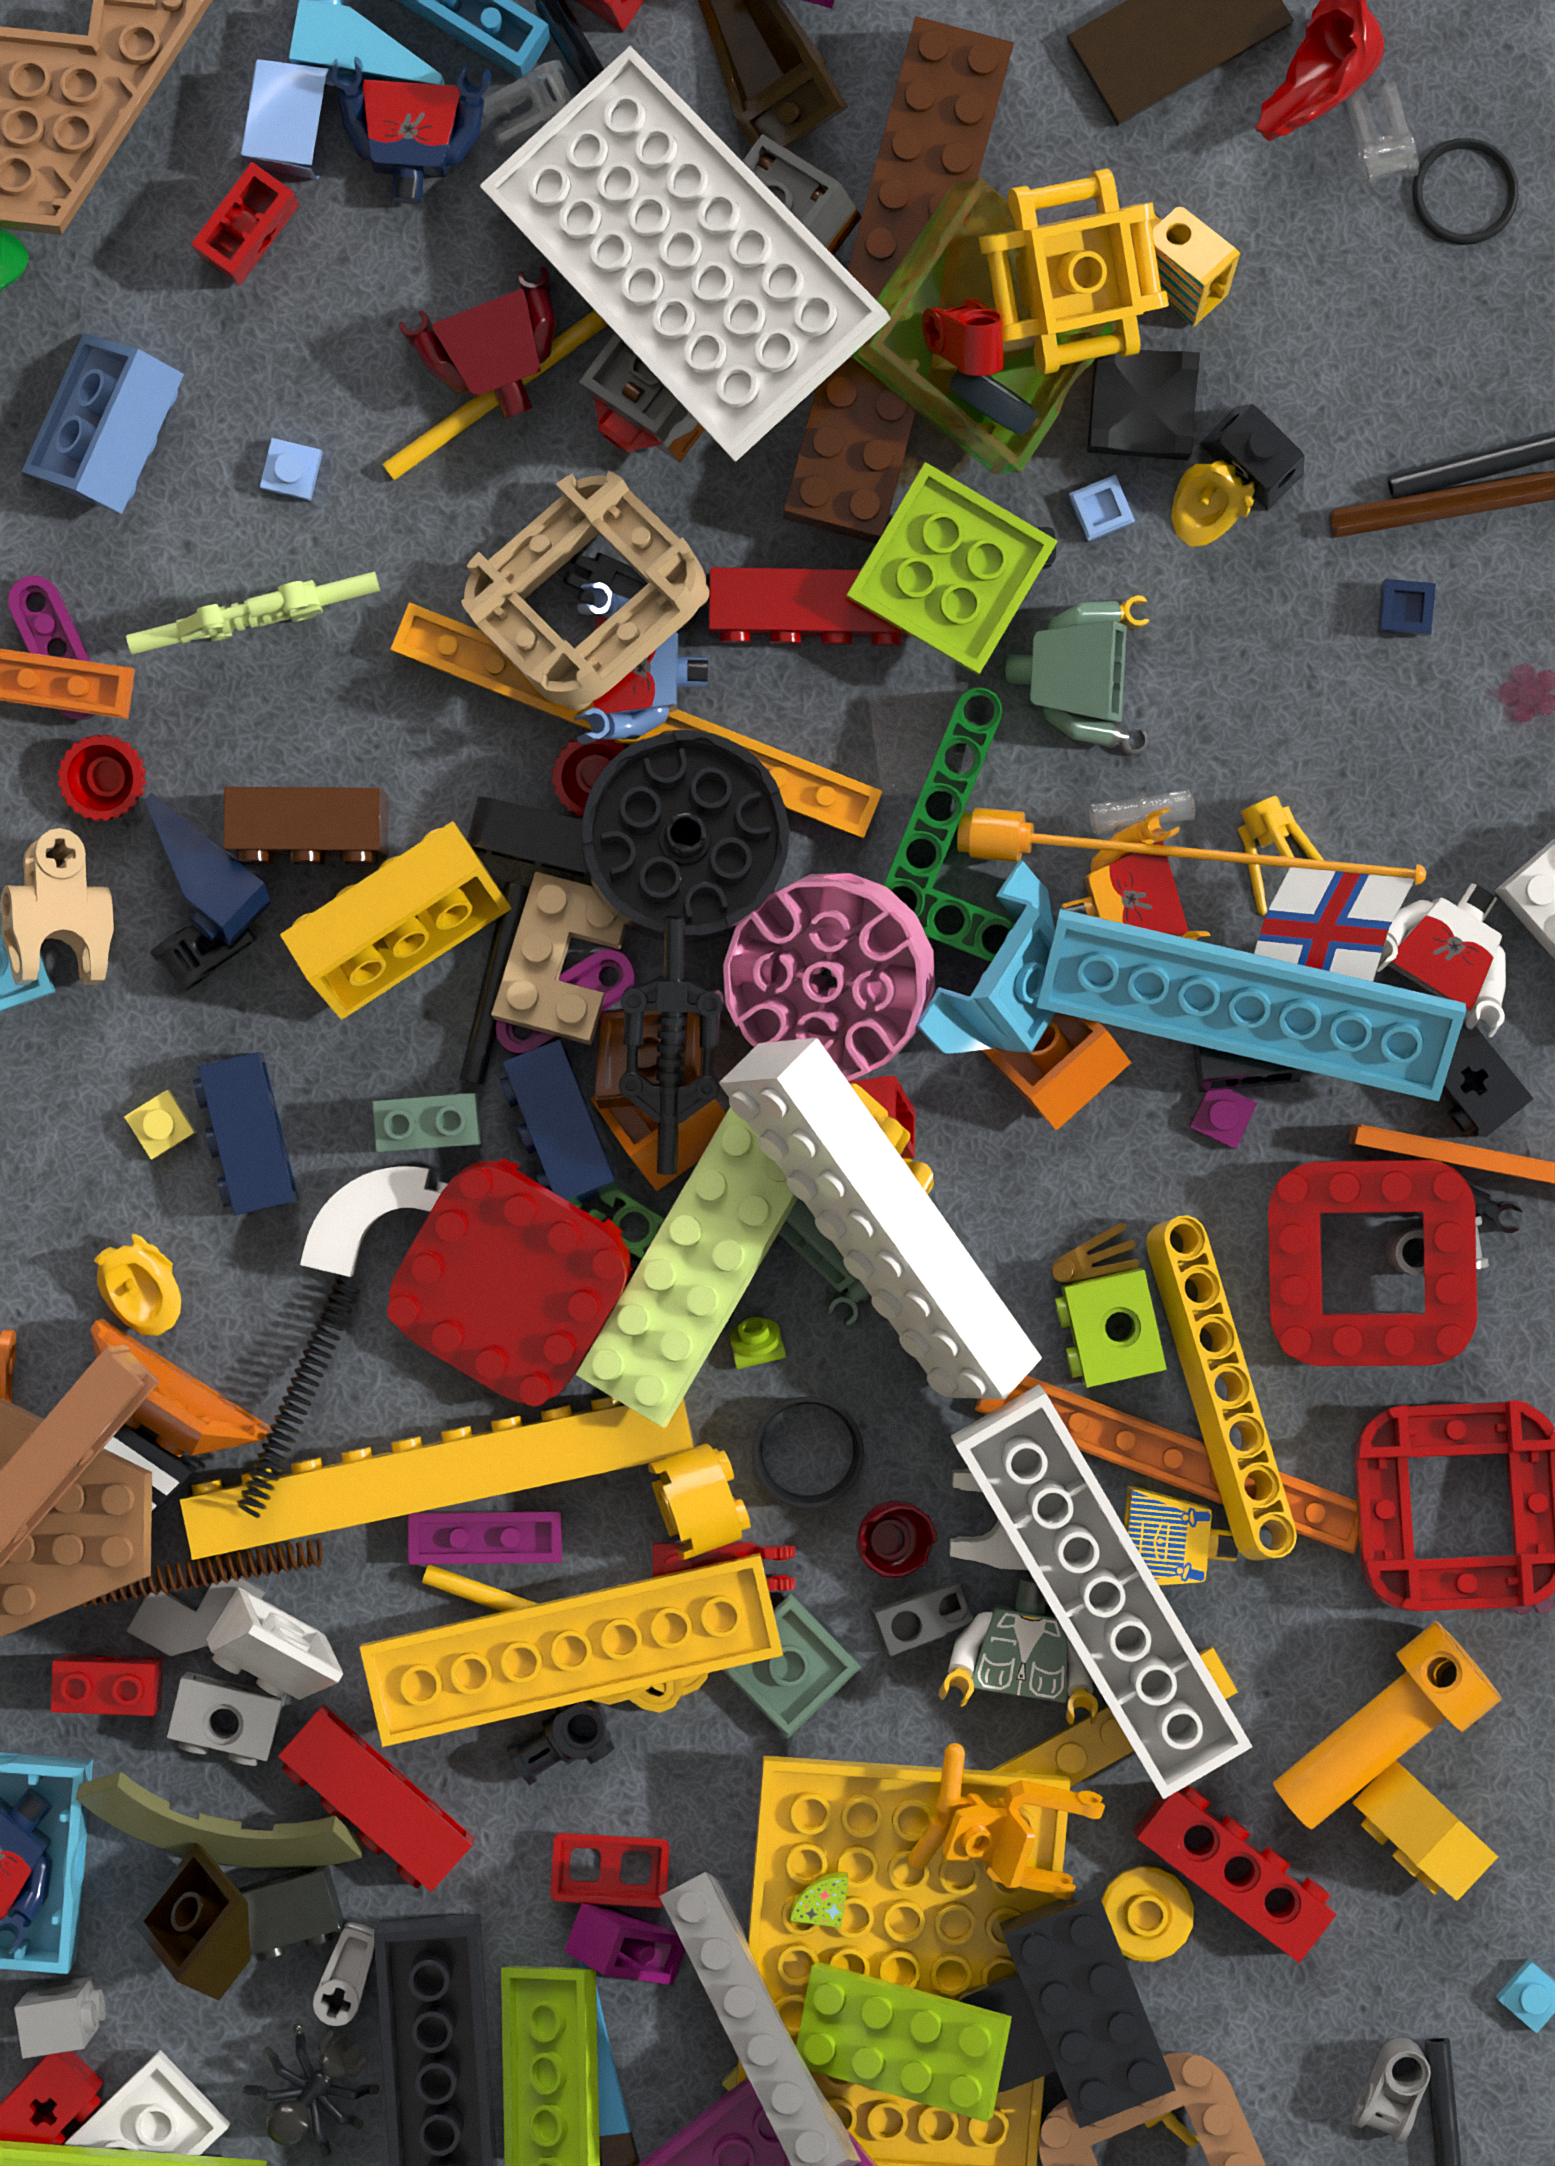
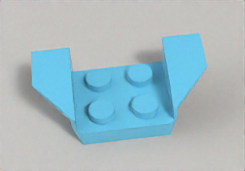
M1018 860L996 895L1017 922L1008 933L988 969L981 976L975 990L969 997L939 987L917 1022L916 1026L943 1054L992 1048L1032 1053L1056 1014L1053 1011L1036 1008L1055 932L1049 892L1023 860Z

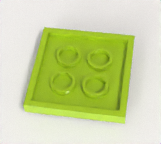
M925 462L850 588L846 598L978 676L1058 541Z

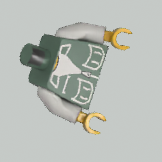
M1027 1578L1019 1579L1015 1606L993 1603L990 1612L979 1613L956 1638L948 1668L949 1675H947L939 1689V1697L941 1700H944L950 1686L959 1688L963 1693L961 1707L966 1705L974 1688L1066 1703L1068 1692L1070 1699L1067 1705L1066 1720L1072 1725L1074 1723L1075 1708L1084 1707L1089 1710L1091 1725L1095 1723L1098 1711L1097 1699L1092 1695V1677L1055 1614L1045 1612L1047 1601L1035 1580Z

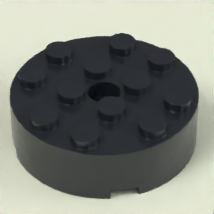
M673 730L670 733L656 735L645 740L641 739L633 743L614 757L602 770L589 793L582 820L583 859L589 880L595 892L611 913L624 924L646 936L664 941L665 917L682 916L686 918L685 943L701 942L734 931L737 925L756 912L769 895L774 892L787 858L790 834L789 821L776 781L759 759L747 749L713 733L699 730ZM690 824L699 831L700 840L689 848L678 847L673 842L670 833L676 825Z

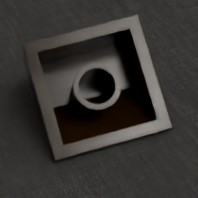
M194 1843L134 1921L133 1925L178 1983L219 2001L251 1960L248 1902L203 1846Z

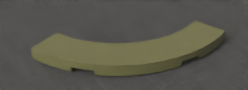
M121 1771L79 1784L76 1800L107 1823L137 1839L184 1856L194 1843L203 1846L216 1863L262 1869L311 1868L339 1864L362 1857L364 1843L336 1816L306 1822L274 1824L273 1831L241 1829V1821L218 1818L199 1813L198 1819H194L169 1809V1801L147 1791Z

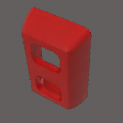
M558 1833L555 1835L553 1842L550 1896L556 1902L661 1908L664 1905L659 1896L667 1892L669 1843L661 1838ZM589 1848L600 1852V1876L596 1881H576L570 1877V1856L573 1849ZM637 1851L650 1854L652 1859L651 1876L647 1884H626L621 1881V1856L624 1852Z

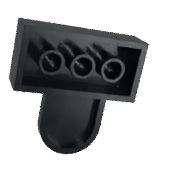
M1095 1885L1075 1892L1070 1900L1058 1899L999 1923L1017 1971L970 1989L955 1999V2001L1012 2016L997 2093L1013 2089L1057 2071L1078 2126L1082 2128L1176 2090Z

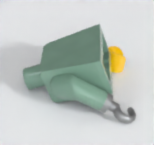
M1137 595L1129 598L1121 605L1117 601L1080 602L1051 619L1047 630L1035 632L1033 654L1008 655L1005 667L1007 683L1031 685V704L1042 706L1045 719L1070 738L1111 748L1119 743L1121 749L1128 755L1142 753L1148 743L1147 732L1144 729L1138 730L1142 742L1139 747L1132 749L1128 743V732L1121 730L1120 724L1116 722H1122L1127 629H1137L1149 622V619L1135 620L1130 615L1129 610L1131 604L1142 605L1147 603L1146 598Z

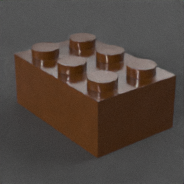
M224 787V849L237 855V861H243V864L273 865L274 855H289V861L294 862L296 865H325V856H341V862H345V865H376V856H388L389 795L381 788Z

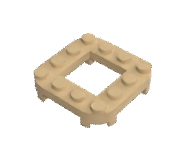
M608 471L606 476H589L576 480L573 474L566 476L556 483V486L562 493L559 499L489 560L478 552L466 566L471 574L466 583L464 599L461 602L474 623L485 637L546 699L556 704L566 705L572 711L585 709L592 701L607 693L688 622L697 612L698 608L709 598V588L706 585L704 570L683 537L680 539L629 490L620 476ZM599 534L648 584L574 649L566 640L563 641L524 599Z

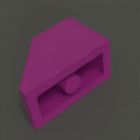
M581 1903L564 1952L605 1976L673 1985L686 1951L677 1931L614 1908Z

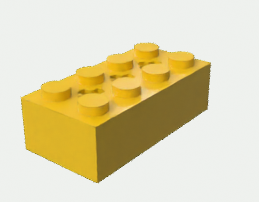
M452 821L443 828L434 829L426 834L420 843L402 855L386 860L376 872L359 883L343 888L333 900L315 912L299 917L292 927L281 933L280 936L306 979L337 1016L343 1020L512 908L482 861Z

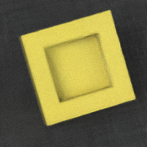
M170 1090L162 1092L124 1116L151 1160L197 1133Z

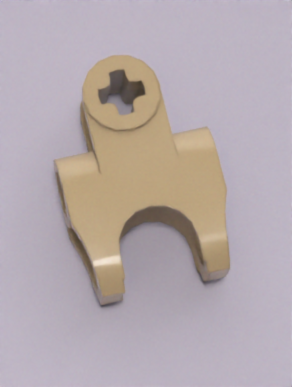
M52 829L40 836L24 853V886L5 885L3 888L0 903L1 936L7 951L15 985H30L32 981L37 980L40 970L41 944L45 939L50 938L62 940L73 949L78 961L79 978L82 980L83 985H98L105 980L109 947L114 931L112 896L108 887H87L84 844L70 830ZM52 850L53 858L62 860V864L59 867H56L55 859L46 857L48 851Z

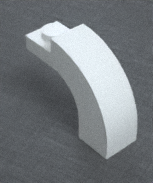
M421 1166L389 1167L360 1176L336 1192L320 1210L308 1233L300 1265L348 1277L353 1276L364 1236L379 1217L398 1208H416L431 1212L442 1190L449 1183L438 1181L436 1190L429 1189L428 1183L432 1168Z

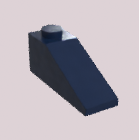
M150 793L145 802L192 913L189 921L206 938L212 940L215 936H218L231 946L272 903L264 882L153 793Z

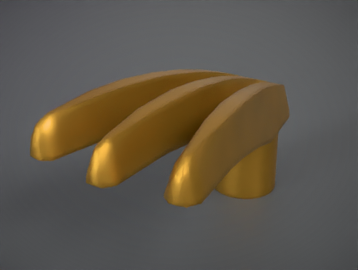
M1119 1223L1057 1258L1052 1265L1054 1278L1059 1282L1067 1283L1138 1268L1140 1262L1137 1259L1099 1267L1092 1266L1093 1263L1133 1249L1135 1247L1133 1240L1091 1255L1087 1254L1089 1250L1123 1232L1126 1229V1225Z

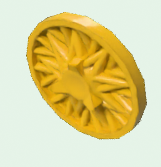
M1137 1866L1121 1872L1107 1885L1101 1898L1122 1954L1135 1961L1155 1962L1171 1956L1186 1942L1193 1927L1194 1906L1187 1888L1174 1874L1157 1866Z

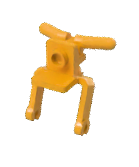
M958 1743L949 1744L944 1751L940 1794L936 1803L938 1813L937 1816L931 1817L928 1829L909 1853V1864L915 1869L924 1868L945 1841L942 1854L947 1860L983 1861L989 1877L994 1882L1003 1883L1006 1888L1023 1887L1047 1892L1063 1900L1072 1899L1076 1886L1072 1884L1074 1880L1072 1876L1064 1872H1053L1026 1866L1036 1835L1020 1815L1019 1808L1023 1803L1079 1814L1091 1819H1099L1105 1808V1805L1101 1803L1103 1797L1091 1791L1074 1792L1023 1780L1009 1784L1005 1797L998 1798L997 1801L985 1803L977 1793H968L967 1797L960 1796L965 1750Z

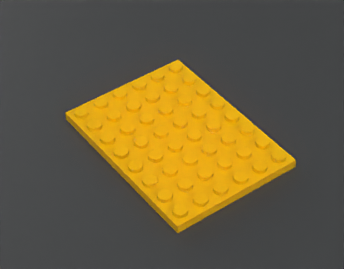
M763 1756L747 1943L764 1984L795 2046H797L811 1966L815 1963H825L955 2000L970 1989L1017 1971L1004 1939L1000 1922L1059 1899L1047 1892L1028 1888H1006L1003 1883L994 1882L989 1877L983 1861L947 1860L942 1854L945 1841L924 1868L915 1869L909 1864V1853L928 1829L931 1817L937 1816L938 1813L936 1803L940 1794L941 1767ZM963 1769L960 1796L967 1797L968 1793H977L986 1803L988 1801H997L998 1798H1004L1008 1785L1020 1780L1070 1790L1071 1781L1068 1776ZM1023 1803L1019 1808V1813L1036 1835L1026 1866L1053 1872H1063L1068 1812ZM848 1873L849 1880L841 1928L790 1921V1910L795 1898L810 1884L821 1879L826 1874ZM739 2058L736 2085L747 2077ZM809 2070L825 2099L839 2115L843 2125L877 2166H1037L1045 2076L1013 2089L997 2093L993 2118L988 2122H984Z

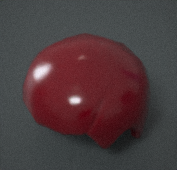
M890 1500L874 1506L862 1519L857 1533L856 1548L866 1567L878 1575L889 1578H904L919 1568L926 1566L932 1546L937 1542V1532L930 1516L909 1502ZM898 1529L900 1530V1532H901V1534H902V1544H901V1546H900V1540H899V1535H898Z

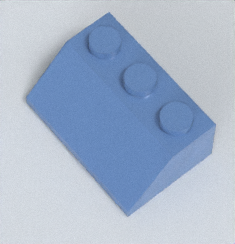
M83 333L21 472L92 504L122 514L127 502L136 491L137 480L146 459L156 446L157 435L166 414L177 399L178 387L184 374L138 348Z

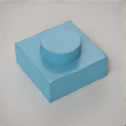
M1528 1959L1496 1995V1998L1535 2033H1538L1555 2013V1981Z

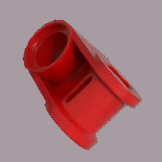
M976 298L966 299L962 302L961 306L941 310L937 307H931L924 310L921 320L922 334L928 349L933 354H938L956 366L960 372L967 375H992L1003 369V316L1001 313L989 309Z

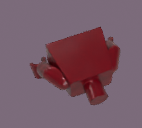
M540 267L542 279L537 283L526 282L523 271H520L518 273L520 289L433 324L427 314L420 310L418 314L423 320L420 328L409 331L403 321L400 322L399 328L407 342L416 350L428 372L456 393L471 392L473 397L493 390L504 419L529 410L533 407L522 378L540 372V364L550 357L557 323L549 294L548 271L545 267Z

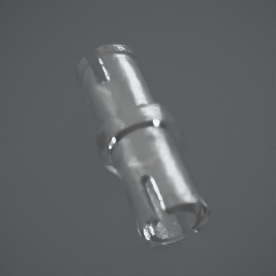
M1185 788L1181 791L1149 796L1146 795L1145 791L1133 793V797L1130 799L1099 804L1091 803L1089 805V819L1093 835L1098 836L1103 833L1121 831L1133 824L1144 821L1148 814L1163 807H1169L1171 811L1160 816L1159 824L1184 820L1192 821L1195 819V804L1190 788Z

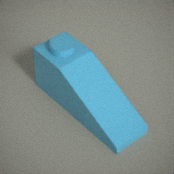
M299 0L289 54L291 64L327 68L332 72V64L337 59L339 73L345 77H351L356 74L354 59L358 57L363 64L361 82L364 80L445 85L442 74L349 6H343V0Z

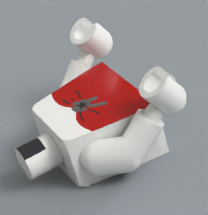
M1471 883L1458 906L1441 897L1434 899L1433 902L1418 900L1399 909L1389 928L1380 957V964L1376 971L1379 972L1388 965L1437 997L1466 1003V1012L1471 1011L1475 1005L1476 1008L1466 1021V1026L1472 1030L1478 1020L1482 1019L1490 1027L1488 1037H1493L1505 1018L1501 1006L1506 988L1505 952L1499 945L1502 935L1483 923V921L1497 901V898L1484 888Z

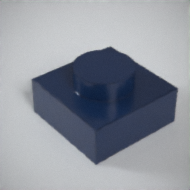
M1384 579L1381 589L1378 632L1421 636L1431 635L1436 583Z

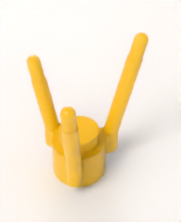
M1277 796L1258 802L1240 812L1245 825L1237 830L1244 843L1245 853L1257 854L1255 840L1258 839L1261 848L1274 843L1281 857L1294 858L1285 840V837L1289 836L1290 833L1309 859L1324 861L1295 822L1289 806L1282 808ZM1248 864L1257 912L1259 915H1265L1267 913L1260 865Z

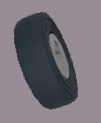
M957 369L949 382L952 391L985 416L1016 434L1024 435L1036 420L1038 413L1033 406L989 375H967Z

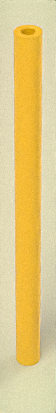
M593 310L553 339L550 357L540 364V372L522 378L524 386L604 329L608 324ZM492 390L472 398L384 462L382 465L392 479L395 481L498 406L494 391Z

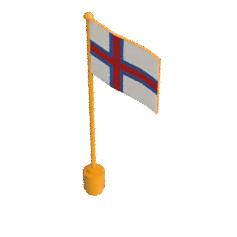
M975 807L973 812L963 811L957 834L958 852L969 853L970 858L1018 862V860H1021L1022 853L1031 852L1032 844H1044L1290 868L1264 918L1254 954L1368 981L1374 980L1389 928L1414 880L1415 885H1418L1426 878V870L1419 864H1417L1416 869L1036 834L1034 833L1033 823L1025 822L1024 812Z

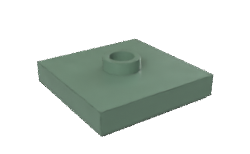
M791 1592L773 1608L783 1656L722 1670L787 1738L801 1727L861 1668V1665Z

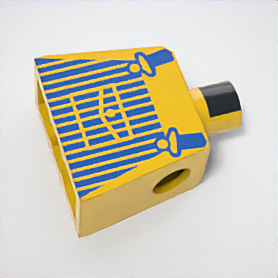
M1135 1486L1127 1487L1124 1528L1158 1586L1204 1582L1208 1559L1236 1561L1238 1549L1232 1532L1230 1530L1211 1529L1212 1510L1209 1507Z

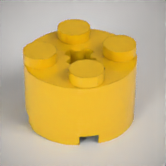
M708 1443L648 1464L649 1472L660 1474L661 1479L652 1482V1487L669 1536L672 1537L679 1534L681 1542L683 1541L685 1546L676 1549L682 1560L741 1540L742 1531L751 1528L750 1519L741 1499L735 1500L727 1481L734 1479V1473L724 1450L712 1449Z

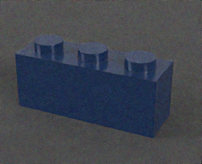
M560 1039L504 1061L503 1065L508 1076L500 1079V1083L510 1107L520 1106L526 1123L519 1125L518 1130L528 1154L537 1152L544 1170L536 1173L539 1184L573 1205H578L620 1188L567 1050Z
M255 1052L198 1066L200 1077L193 1079V1085L199 1107H208L213 1126L206 1128L205 1134L212 1158L220 1157L224 1177L217 1178L223 1206L225 1208L232 1206L234 1216L298 1201L299 1197L263 1052Z

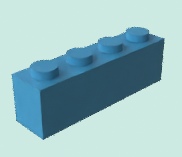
M395 0L522 82L525 81L551 40L548 23L512 0Z

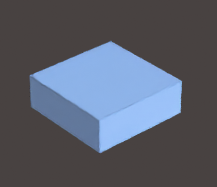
M1116 474L1068 494L1087 542L1135 522Z

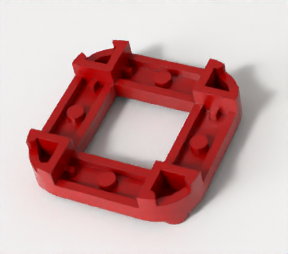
M1427 1158L1413 1160H1314L1293 1168L1279 1180L1272 1192L1268 1207L1270 1318L1274 1335L1287 1355L1314 1366H1427L1446 1362L1464 1351L1474 1334L1478 1317L1476 1204L1472 1189L1458 1171L1442 1161ZM1423 1212L1425 1313H1324L1322 1301L1321 1213Z
M1517 1400L1425 1406L1401 1405L1384 1411L1364 1425L1354 1450L1360 1558L1364 1579L1373 1596L1378 1601L1394 1609L1406 1612L1514 1608L1538 1604L1555 1592V1428L1543 1413L1530 1406L1529 1403ZM1506 1454L1513 1555L1415 1559L1408 1459Z

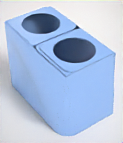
M257 59L241 149V157L248 166L251 162H254L263 170L319 179L320 176L315 175L310 168L265 159L312 165L325 84L334 86L330 69Z

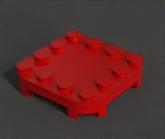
M503 1158L499 1161H481L469 1167H464L442 1190L395 1273L389 1291L390 1303L387 1308V1314L391 1322L397 1325L400 1331L415 1344L484 1386L516 1402L526 1403L530 1406H539L547 1399L558 1395L579 1370L578 1368L629 1283L633 1268L630 1266V1254L620 1235L623 1231L609 1218L604 1223L517 1171L520 1166L517 1163Z

